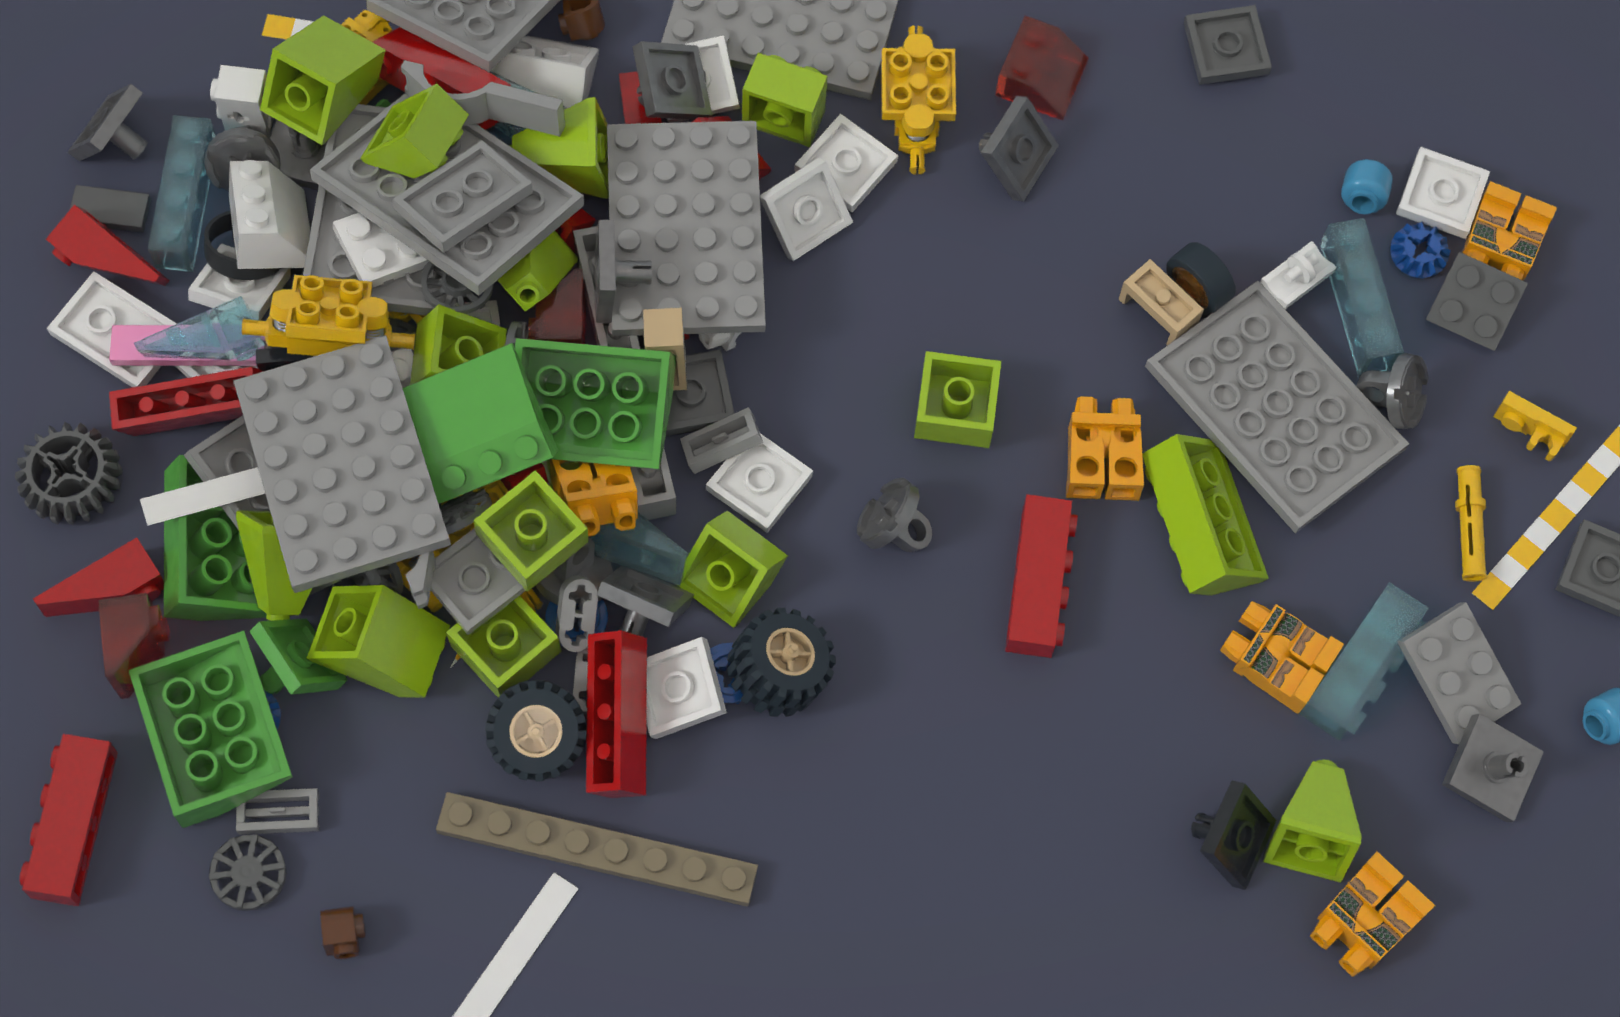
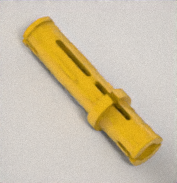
M1465 465L1456 469L1459 499L1455 501V510L1460 513L1462 579L1464 581L1477 582L1487 579L1483 511L1486 510V500L1482 498L1480 467Z

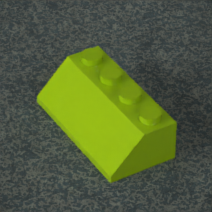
M1176 434L1142 453L1146 466V477L1153 486L1158 501L1157 509L1164 518L1170 535V546L1177 555L1182 570L1181 578L1190 594L1212 596L1261 583L1269 579L1226 457L1211 439Z

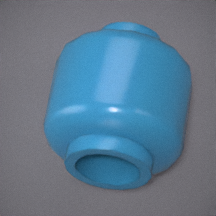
M1358 160L1352 163L1345 173L1341 197L1344 203L1356 213L1370 214L1378 212L1385 207L1389 200L1393 176L1384 164L1376 160Z
M1617 687L1595 696L1584 706L1583 726L1591 738L1603 744L1614 745L1620 742V688Z

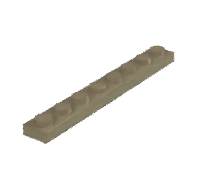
M446 792L436 827L437 834L749 907L758 865L450 792Z

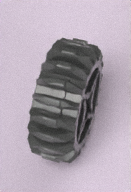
M64 421L62 430L57 432L54 427L49 425L48 436L43 438L40 434L35 433L34 439L37 442L35 446L24 444L23 450L28 457L17 458V465L22 469L15 472V479L20 483L17 491L22 498H25L24 503L28 509H36L35 512L41 519H45L50 515L51 521L58 525L65 516L67 523L74 525L76 516L81 515L84 521L89 522L90 514L88 512L95 509L96 512L103 514L102 501L114 503V496L110 490L120 489L121 486L119 479L116 478L123 473L121 465L117 463L120 461V456L117 450L112 449L113 444L110 439L106 437L101 438L100 431L95 428L88 432L86 426L79 423L73 431L70 424ZM92 456L98 459V470L94 480L90 479L87 474V470L90 467L89 460ZM44 467L51 474L47 481L49 486L45 492L40 488V478ZM80 492L79 494L70 496L73 493Z

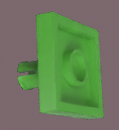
M307 618L259 621L249 631L272 665L260 676L266 692L277 694L284 686L291 695L338 690L348 681L345 675L306 659L316 634Z

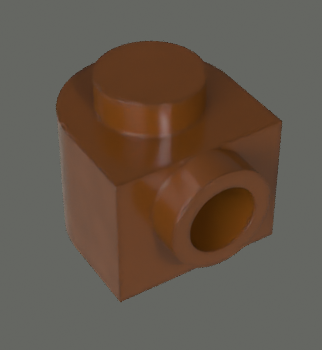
M562 0L564 13L558 14L562 34H569L571 41L594 39L605 28V20L599 0Z
M354 906L320 911L322 940L327 956L334 955L335 959H350L358 956L360 951L358 938L366 937L363 913L355 914Z

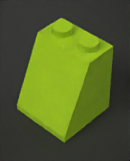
M323 15L273 48L260 110L323 145L379 80L386 50Z
M385 585L333 586L306 659L397 697L425 698L431 686L440 654L444 649L447 637L446 632L449 630L450 625L423 608L418 609L416 604Z

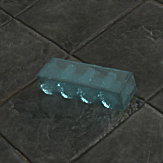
M173 115L148 245V251L157 269L194 271L210 184L204 160L209 142L216 137L214 127L209 118Z
M1365 218L1328 224L1320 246L1324 258L1337 267L1335 272L1329 277L1358 377L1362 373L1371 370L1391 371L1397 357L1403 354L1404 350Z
M1389 582L1300 715L1339 741L1347 730L1355 734L1367 716L1361 709L1367 700L1375 704L1387 686L1381 679L1388 669L1395 673L1405 659L1397 641L1426 624L1422 618L1429 608Z

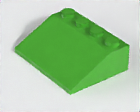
M516 338L515 350L559 450L551 459L660 469L673 396L676 355L666 351Z
M513 343L403 388L438 504L549 460L559 452Z
M178 455L164 471V492L203 482L184 455ZM221 506L164 521V617L196 621L266 618L267 613L258 608L240 532Z
M245 631L128 670L173 815L182 828L220 816L292 778V773Z

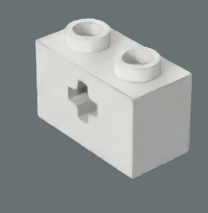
M221 65L218 79L213 78L210 97L212 101L216 102L217 118L222 120L225 131L249 125L252 130L261 132L270 138L274 118L260 110L267 78L265 70Z

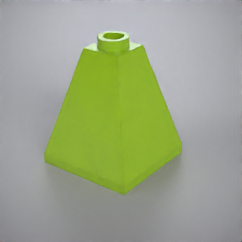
M595 97L587 98L564 110L565 128L560 137L528 128L512 136V145H509L510 147L576 191L604 199L609 198L608 123Z
M554 231L502 275L498 281L521 308L527 311L554 290L578 261V257Z
M237 510L236 521L258 608L267 613L266 619L271 621L288 620L290 615H300L312 588L294 593L271 512Z
M1329 760L1312 761L1277 826L1265 852L1264 863L1342 882L1361 845L1362 839L1344 769L1338 768L1334 762Z

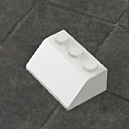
M525 36L489 73L511 84V87L562 99L565 110L588 98L599 49Z
M230 161L229 202L237 268H304L310 237L304 189L269 161Z

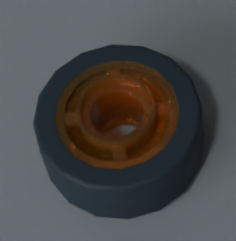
M1198 242L1188 243L1166 263L1168 276L1204 309L1202 313L1204 315L1215 313L1236 295V285L1226 265L1213 251Z

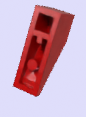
M75 204L46 238L55 247L52 254L69 267L72 263H75L85 268L166 286L170 281L86 209Z
M136 537L34 597L33 600L45 617L132 608L138 604H147L155 600L164 589V580Z

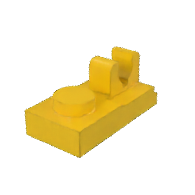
M1508 391L1493 416L1500 420L1507 429L1531 435L1526 445L1529 451H1532L1538 442L1547 444L1549 452L1545 459L1548 461L1554 459L1561 447L1564 448L1577 427L1511 391Z

